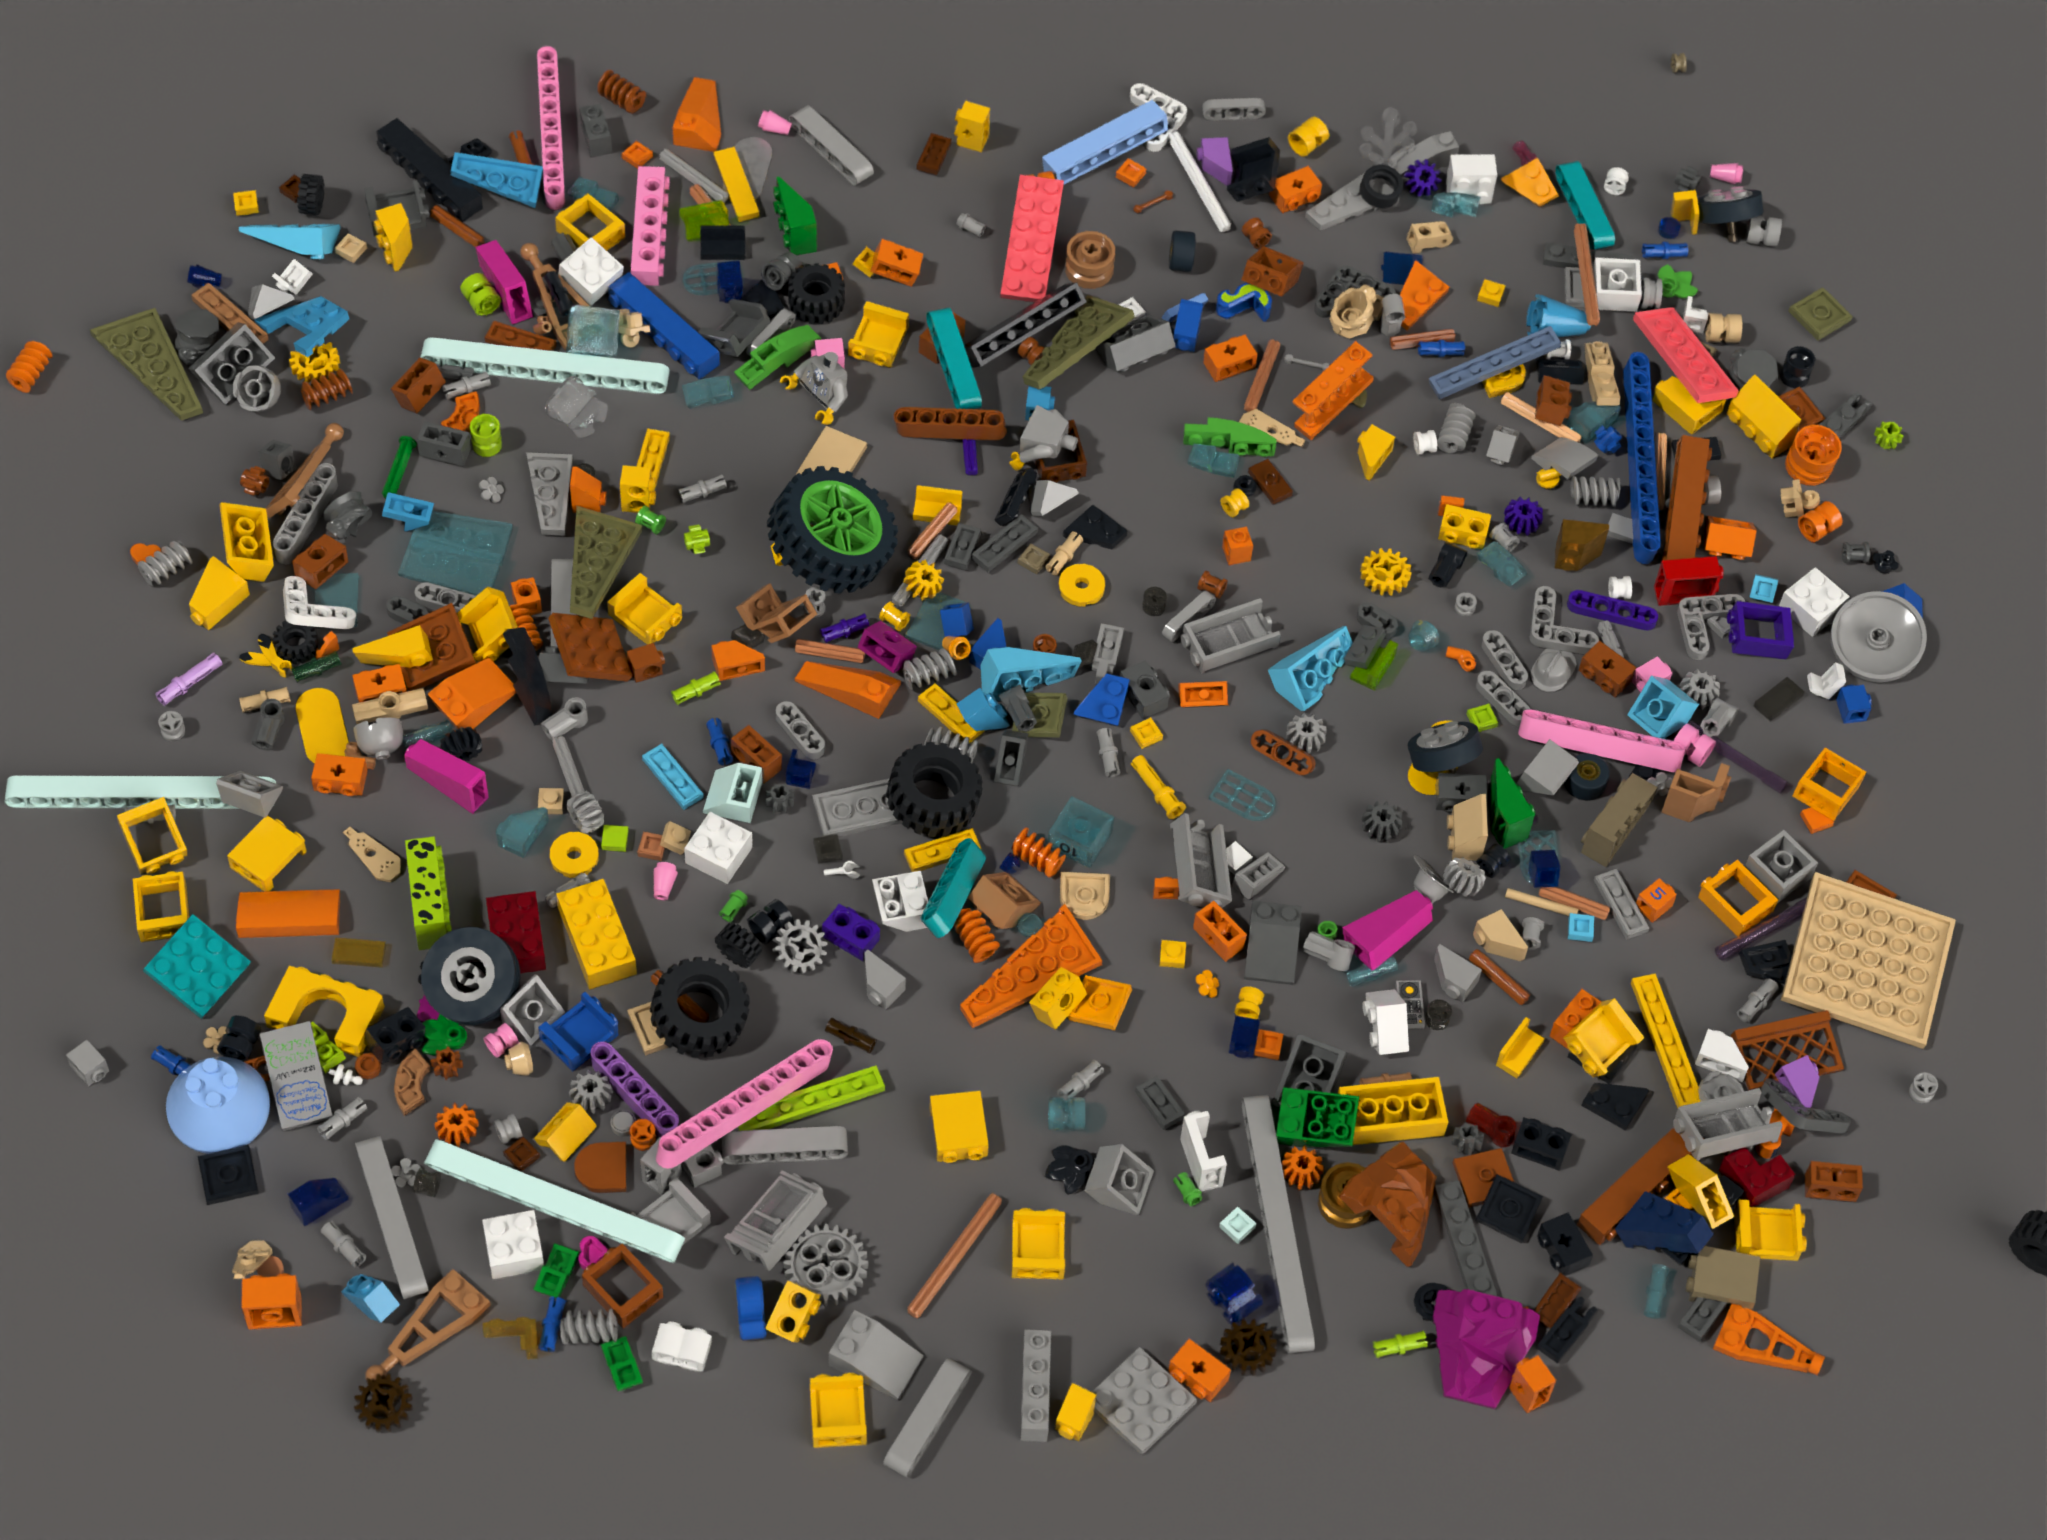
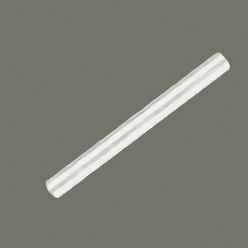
M1177 131L1170 133L1168 140L1218 229L1222 233L1229 231L1231 223L1180 133Z

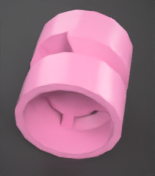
M1689 723L1682 727L1674 739L1675 742H1679L1686 747L1684 755H1687L1688 760L1698 767L1707 760L1716 744V741L1708 735H1699V730Z

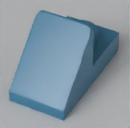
M388 492L382 516L404 521V531H409L429 525L434 503Z

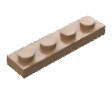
M207 283L191 295L192 301L201 309H206L218 318V324L226 331H229L235 324L240 322L245 324L263 344L269 340L268 334L210 283Z

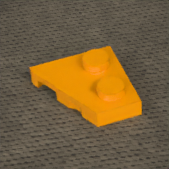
M1538 158L1501 178L1504 185L1511 187L1538 207L1559 197Z

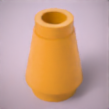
M946 636L942 641L943 648L955 660H962L970 654V643L964 637Z

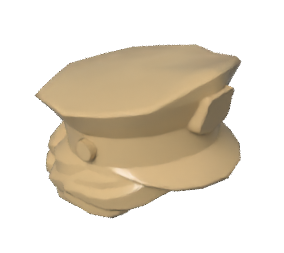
M1362 285L1360 288L1352 287L1342 292L1338 298H1335L1330 322L1336 334L1350 339L1367 333L1374 320L1372 313L1374 311L1373 303L1376 300V292L1373 287L1368 285Z

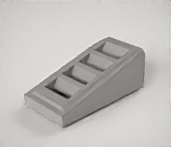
M1267 852L1237 872L1232 885L1247 899H1251L1283 872L1285 866ZM1263 864L1268 865L1272 870H1269V869H1268L1265 865H1263Z

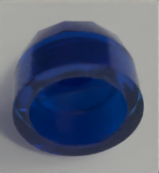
M1010 852L999 868L1008 874H1014L1017 871L1012 867L1016 865L1020 868V860Z

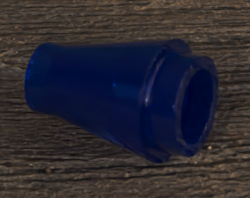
M198 264L196 266L191 265L187 283H191L193 286H205L207 283H210L212 286L220 287L222 274Z

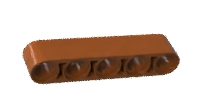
M901 407L894 413L897 432L903 437L1000 440L1007 433L1004 415L998 410Z

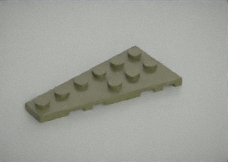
M1087 295L1085 297L1087 302L1075 310L1076 315L1068 319L1053 337V344L1050 347H1045L1042 351L1043 357L1040 360L1034 361L1022 376L1024 383L1039 390L1046 387L1054 378L1063 374L1073 364L1079 362L1082 357L1093 351L1103 341L1109 339L1120 328L1125 327L1128 322L1135 318L1133 310Z
M156 308L90 329L91 336L181 421L203 413L201 404Z
M577 506L570 613L590 619L594 617L641 535L642 525Z

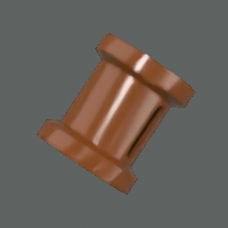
M1206 570L1199 580L1197 589L1200 591L1204 589L1220 599L1227 587L1228 580L1218 579L1210 575V572Z

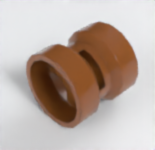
M1258 217L1248 220L1242 227V233L1245 237L1250 238V243L1256 249L1267 245L1272 238V234L1267 228L1263 227L1264 224Z
M1029 337L1019 346L1018 354L1023 359H1028V363L1032 365L1034 361L1040 360L1043 357L1042 351L1045 347H1040L1039 342L1034 337Z
M1049 634L1036 636L1033 641V651L1056 654L1057 643L1053 636Z

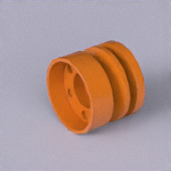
M1822 425L1803 427L1796 434L1785 459L1786 470L1794 480L1800 479V483L1804 485L1816 486L1824 483L1830 477L1842 451L1841 441L1837 434L1830 428Z

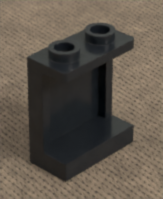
M1270 137L1232 149L1231 156L1238 164L1235 183L1227 185V191L1236 202L1275 190L1280 149Z

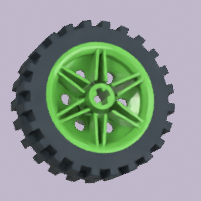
M817 466L814 472L811 468H807L802 474L797 473L776 499L769 511L771 516L767 520V527L772 528L768 533L770 541L775 542L772 548L775 554L780 553L782 556L781 563L784 566L789 565L793 569L792 574L796 577L800 575L805 578L806 584L812 586L815 583L823 591L832 588L834 593H842L844 589H847L848 593L855 592L858 587L863 589L869 582H872L894 554V548L898 543V538L895 537L898 533V526L892 524L895 516L893 512H888L887 507L889 504L885 499L881 500L878 497L879 491L876 488L870 489L866 485L867 481L863 478L858 480L852 477V472L846 471L841 473L839 468L836 467L825 470L824 466Z

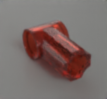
M1480 1103L1474 1104L1466 1117V1122L1474 1126L1478 1125L1477 1129L1492 1137V1141L1496 1146L1504 1148L1510 1146L1514 1141L1517 1128L1515 1120L1510 1116H1500ZM1499 1130H1506L1509 1133H1502Z

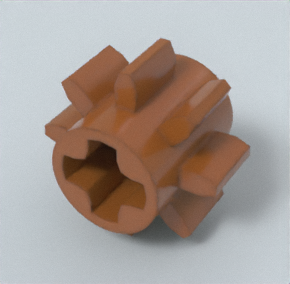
M255 466L254 468L250 467V470H244L240 479V484L245 487L244 493L255 496V494L259 495L260 492L264 493L269 485V477L264 475L265 469Z
M449 1047L441 1051L436 1050V1059H431V1066L435 1067V1076L441 1075L445 1080L453 1076L458 1077V1068H463L460 1052H453Z

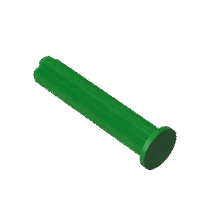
M401 436L399 438L400 445L382 491L383 498L385 499L388 492L397 493L411 452L417 446L416 440L409 436Z

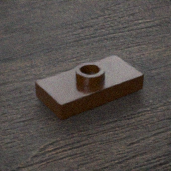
M931 133L917 163V170L938 175L952 144V139Z
M1269 459L1249 467L1248 473L1273 505L1292 496L1293 490Z
M1559 1273L1533 1310L1540 1315L1539 1322L1548 1329H1551L1565 1310L1572 1304L1582 1290V1287Z

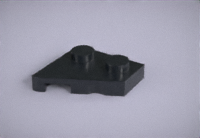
M1091 505L1063 530V537L1068 538L1071 532H1076L1077 535L1075 537L1081 535L1084 539L1083 543L1097 544L1112 550L1127 536L1128 530L1096 506Z
M1786 940L1740 950L1739 956L1748 976L1765 980L1770 978L1777 983L1785 984L1792 958Z
M1594 1082L1581 1106L1626 1131L1647 1097L1649 1089Z

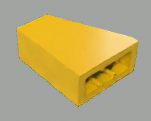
M1671 376L1666 381H1660L1654 388L1653 402L1691 435L1722 413L1726 399L1697 403L1681 381L1674 376Z
M212 556L189 603L190 617L193 622L210 630L250 595L247 581L216 557Z
M1689 1154L1667 1166L1675 1187L1697 1213L1704 1217L1710 1228L1714 1229L1734 1217L1717 1174Z

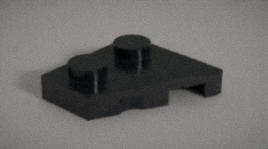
M763 280L739 299L763 305L770 321L784 309L776 291L767 287Z

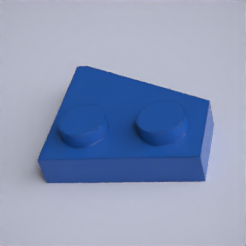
M1106 673L1076 708L1073 715L1119 726L1130 679Z

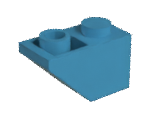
M981 688L956 703L964 720L975 731L1002 729L1010 726L1006 719L1008 713L1001 703L998 704L991 693L986 694Z
M362 1274L351 1278L347 1282V1286L341 1291L366 1316L378 1322H382L400 1305L382 1281Z

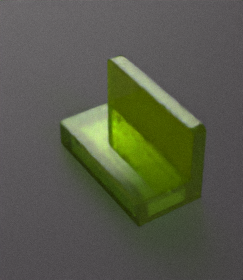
M722 200L679 208V215L685 224L688 242L701 240L700 226L729 225L728 209Z
M1390 640L1385 649L1379 647L1368 668L1355 667L1350 675V679L1375 691L1396 657L1398 643Z

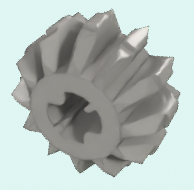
M1697 668L1694 673L1688 672L1685 678L1681 680V690L1696 701L1702 710L1706 705L1711 707L1715 699L1719 698L1720 682L1715 681V675L1709 676L1707 670L1701 673Z
M1304 712L1301 718L1295 715L1292 722H1289L1287 725V740L1300 749L1306 750L1307 753H1310L1312 749L1318 752L1320 746L1324 745L1326 741V726H1323L1322 719L1315 720L1314 714L1311 717H1307Z
M579 792L567 800L569 817L582 833H591L604 824L602 808L590 792Z
M1462 857L1461 859L1454 858L1447 864L1443 874V882L1449 885V889L1455 890L1456 893H1461L1467 897L1468 895L1475 896L1482 889L1486 877L1484 876V870L1480 869L1479 865L1474 864L1472 860L1468 861Z
M587 1070L585 1076L578 1073L577 1080H571L569 1097L573 1099L572 1103L580 1104L585 1111L590 1109L593 1114L597 1107L604 1111L605 1103H610V1094L613 1092L607 1076L601 1077L599 1070L594 1075H591V1072Z

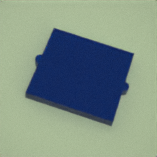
M1384 252L1383 264L1381 265V270H1383L1382 281L1389 284L1404 285L1415 260L1422 265L1423 255Z

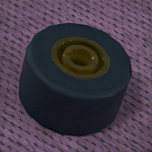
M1173 231L1169 252L1170 270L1192 271L1196 245L1194 232Z
M1578 754L1575 758L1579 764L1564 781L1565 787L1572 796L1578 799H1596L1606 789L1610 774L1608 765L1595 754Z

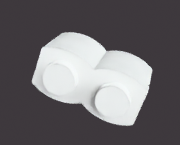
M676 1322L660 1323L652 1349V1359L664 1364L678 1365L685 1369L703 1372L711 1346V1335L700 1328L684 1329Z

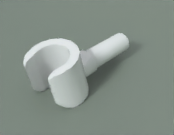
M847 861L843 867L824 869V875L846 874L850 878L856 879L860 874L852 870L860 866L852 861Z

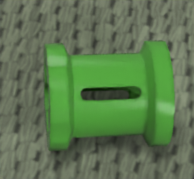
M643 506L639 510L635 519V523L651 529L656 535L661 532L666 522L664 515L655 514L647 506Z

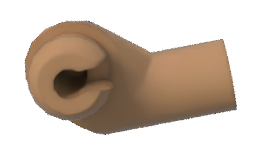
M539 316L537 318L538 324L533 326L534 332L539 335L550 332L552 325L549 322L548 316Z
M356 742L346 744L345 756L365 758L367 769H375L376 758L363 756Z

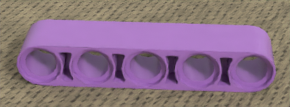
M598 1042L591 1048L593 1069L596 1072L599 1070L601 1077L607 1076L609 1078V1084H611L612 1089L641 1119H647L654 1124L655 1134L659 1138L679 1126V1117L676 1112L609 1043ZM600 1056H607L606 1059H598ZM619 1072L624 1074L619 1077L614 1076V1074ZM635 1089L640 1090V1092L636 1094L630 1093V1091ZM652 1106L657 1108L654 1111L646 1110L648 1107ZM672 1124L673 1127L664 1128L663 1125Z

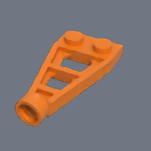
M1731 1304L1713 1347L1714 1350L1737 1360L1806 1373L1810 1372L1817 1376L1825 1359V1356L1811 1351L1759 1313L1742 1308L1741 1305ZM1755 1328L1767 1335L1770 1340L1768 1348L1765 1350L1748 1348L1745 1344V1339L1749 1330ZM1781 1342L1794 1350L1793 1358L1788 1360L1775 1356L1773 1354L1775 1344ZM1806 1360H1811V1364L1806 1363Z

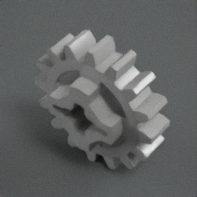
M799 919L794 921V926L790 922L786 923V930L780 928L777 931L781 937L773 939L775 943H778V946L772 950L779 952V956L775 960L784 961L782 964L783 969L790 966V973L796 972L799 968L800 974L806 973V967L808 970L813 971L815 969L814 963L820 965L823 962L819 956L827 954L826 951L822 950V947L828 944L820 939L825 935L824 932L819 934L816 932L818 929L817 924L809 927V920L804 921L803 925H801ZM799 931L796 938L787 937L791 932ZM809 936L812 937V939L814 940V943H815V944L812 943V941H811V939H810ZM798 942H801V947L804 948V950L800 952L799 947L796 946ZM785 949H787V951L789 952V954H790V956H791L790 958H789V956L787 955ZM805 955L813 956L808 962L801 963Z

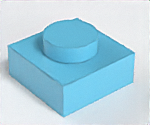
M1755 574L1750 598L1773 603L1778 579Z
M1570 913L1567 939L1592 942L1594 937V916Z

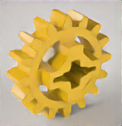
M331 342L326 345L323 343L320 347L316 345L312 349L313 354L309 357L297 351H291L289 363L292 374H297L298 380L305 378V381L309 383L312 378H316L318 381L320 375L327 377L329 372L334 373V371L339 369L340 358L337 348L332 347Z
M1379 548L1378 554L1371 551L1370 557H1364V562L1361 564L1360 578L1365 580V587L1372 586L1371 592L1380 590V595L1383 596L1384 591H1388V594L1392 596L1393 590L1401 593L1402 587L1406 588L1408 586L1412 573L1410 572L1411 564H1406L1407 557L1400 558L1399 551L1392 554V549L1390 548L1387 552Z

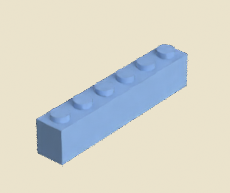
M1153 100L1142 104L1134 110L1043 156L1044 172L1052 171L1056 180H1064V184L1168 131L1167 115Z

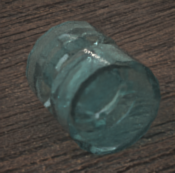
M1049 1097L1048 1129L1063 1130L1065 1126H1068L1070 1130H1085V1097H1071L1069 1101H1065L1063 1097Z

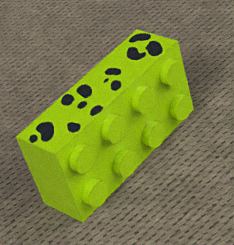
M435 836L405 840L414 926L419 950L430 949L440 937L452 931L441 845L436 846Z

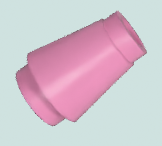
M771 110L769 112L763 111L758 127L763 128L762 131L785 135L789 134L792 126L791 122H788Z
M1738 163L1717 164L1711 167L1710 178L1734 185L1742 181L1743 166L1738 165Z
M659 862L657 867L654 868L653 897L655 899L668 900L678 875L674 864Z

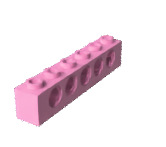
M638 166L631 274L643 285L659 286V277L664 276V263H660V259H665V246H661V244L666 242V228H663V224H667V211H664V207H668V194H665V190H669L670 178L665 176V167Z

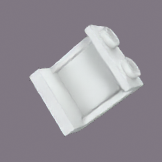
M1194 1111L1184 1116L1180 1137L1196 1188L1200 1189L1201 1192L1223 1187L1227 1166L1224 1155L1209 1159L1202 1139L1206 1138L1210 1118L1208 1111Z

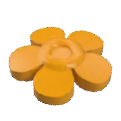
M1204 970L1202 974L1196 976L1195 980L1200 985L1199 993L1202 996L1208 994L1210 998L1217 996L1216 988L1219 987V981L1216 977L1212 978L1213 975L1210 970Z

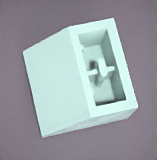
M736 763L715 770L703 813L708 814L712 812L720 817L751 823L763 783L762 767Z

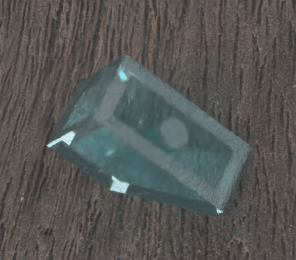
M1585 402L1580 407H1574L1571 410L1567 427L1581 434V441L1587 444L1596 437L1595 432L1602 425L1608 428L1618 420L1621 407L1597 406L1596 403Z
M541 807L509 815L505 822H501L496 829L498 846L524 858L549 822L547 808Z

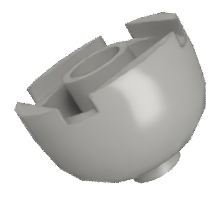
M248 366L236 375L233 382L234 397H237L242 408L248 411H265L277 403L281 394V384L272 370L263 366Z
M377 718L376 723L369 725L368 721H364L354 727L355 739L359 749L369 756H375L377 760L389 758L390 753L395 752L403 741L402 722L398 718Z

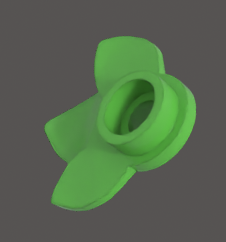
M1668 264L1659 270L1658 278L1662 279L1663 297L1677 296L1688 298V296L1693 297L1698 292L1697 288L1690 285L1692 272H1674Z

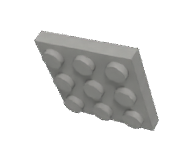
M1140 1347L1092 1391V1393L1096 1394L1094 1412L1141 1455L1158 1441L1197 1402V1399Z

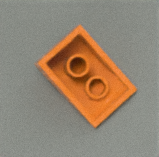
M487 658L446 678L431 690L428 696L456 729L460 727H472L474 729L517 692L513 682L490 658Z

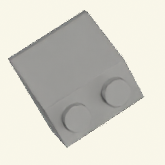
M1123 1144L1103 1146L1099 1148L1084 1191L1102 1205L1133 1215H1139L1154 1170Z

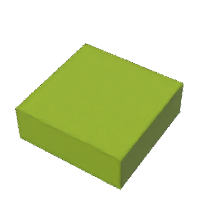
M1490 704L1467 710L1466 715L1470 723L1477 725L1479 732L1498 727L1499 722Z
M604 825L602 850L626 852L629 827Z

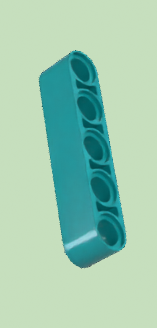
M1574 161L1557 165L1555 168L1557 181L1577 223H1584L1587 227L1590 249L1597 250L1614 246L1615 235L1581 163Z
M947 307L928 311L926 313L927 325L955 408H981L982 399L951 308Z
M971 838L961 841L956 846L921 915V921L936 938L945 936L952 929L985 863L986 855Z

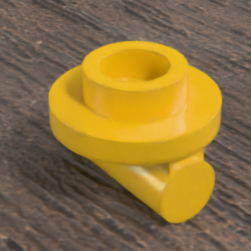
M1554 468L1548 470L1541 469L1536 474V481L1541 487L1551 489L1558 485L1561 474Z

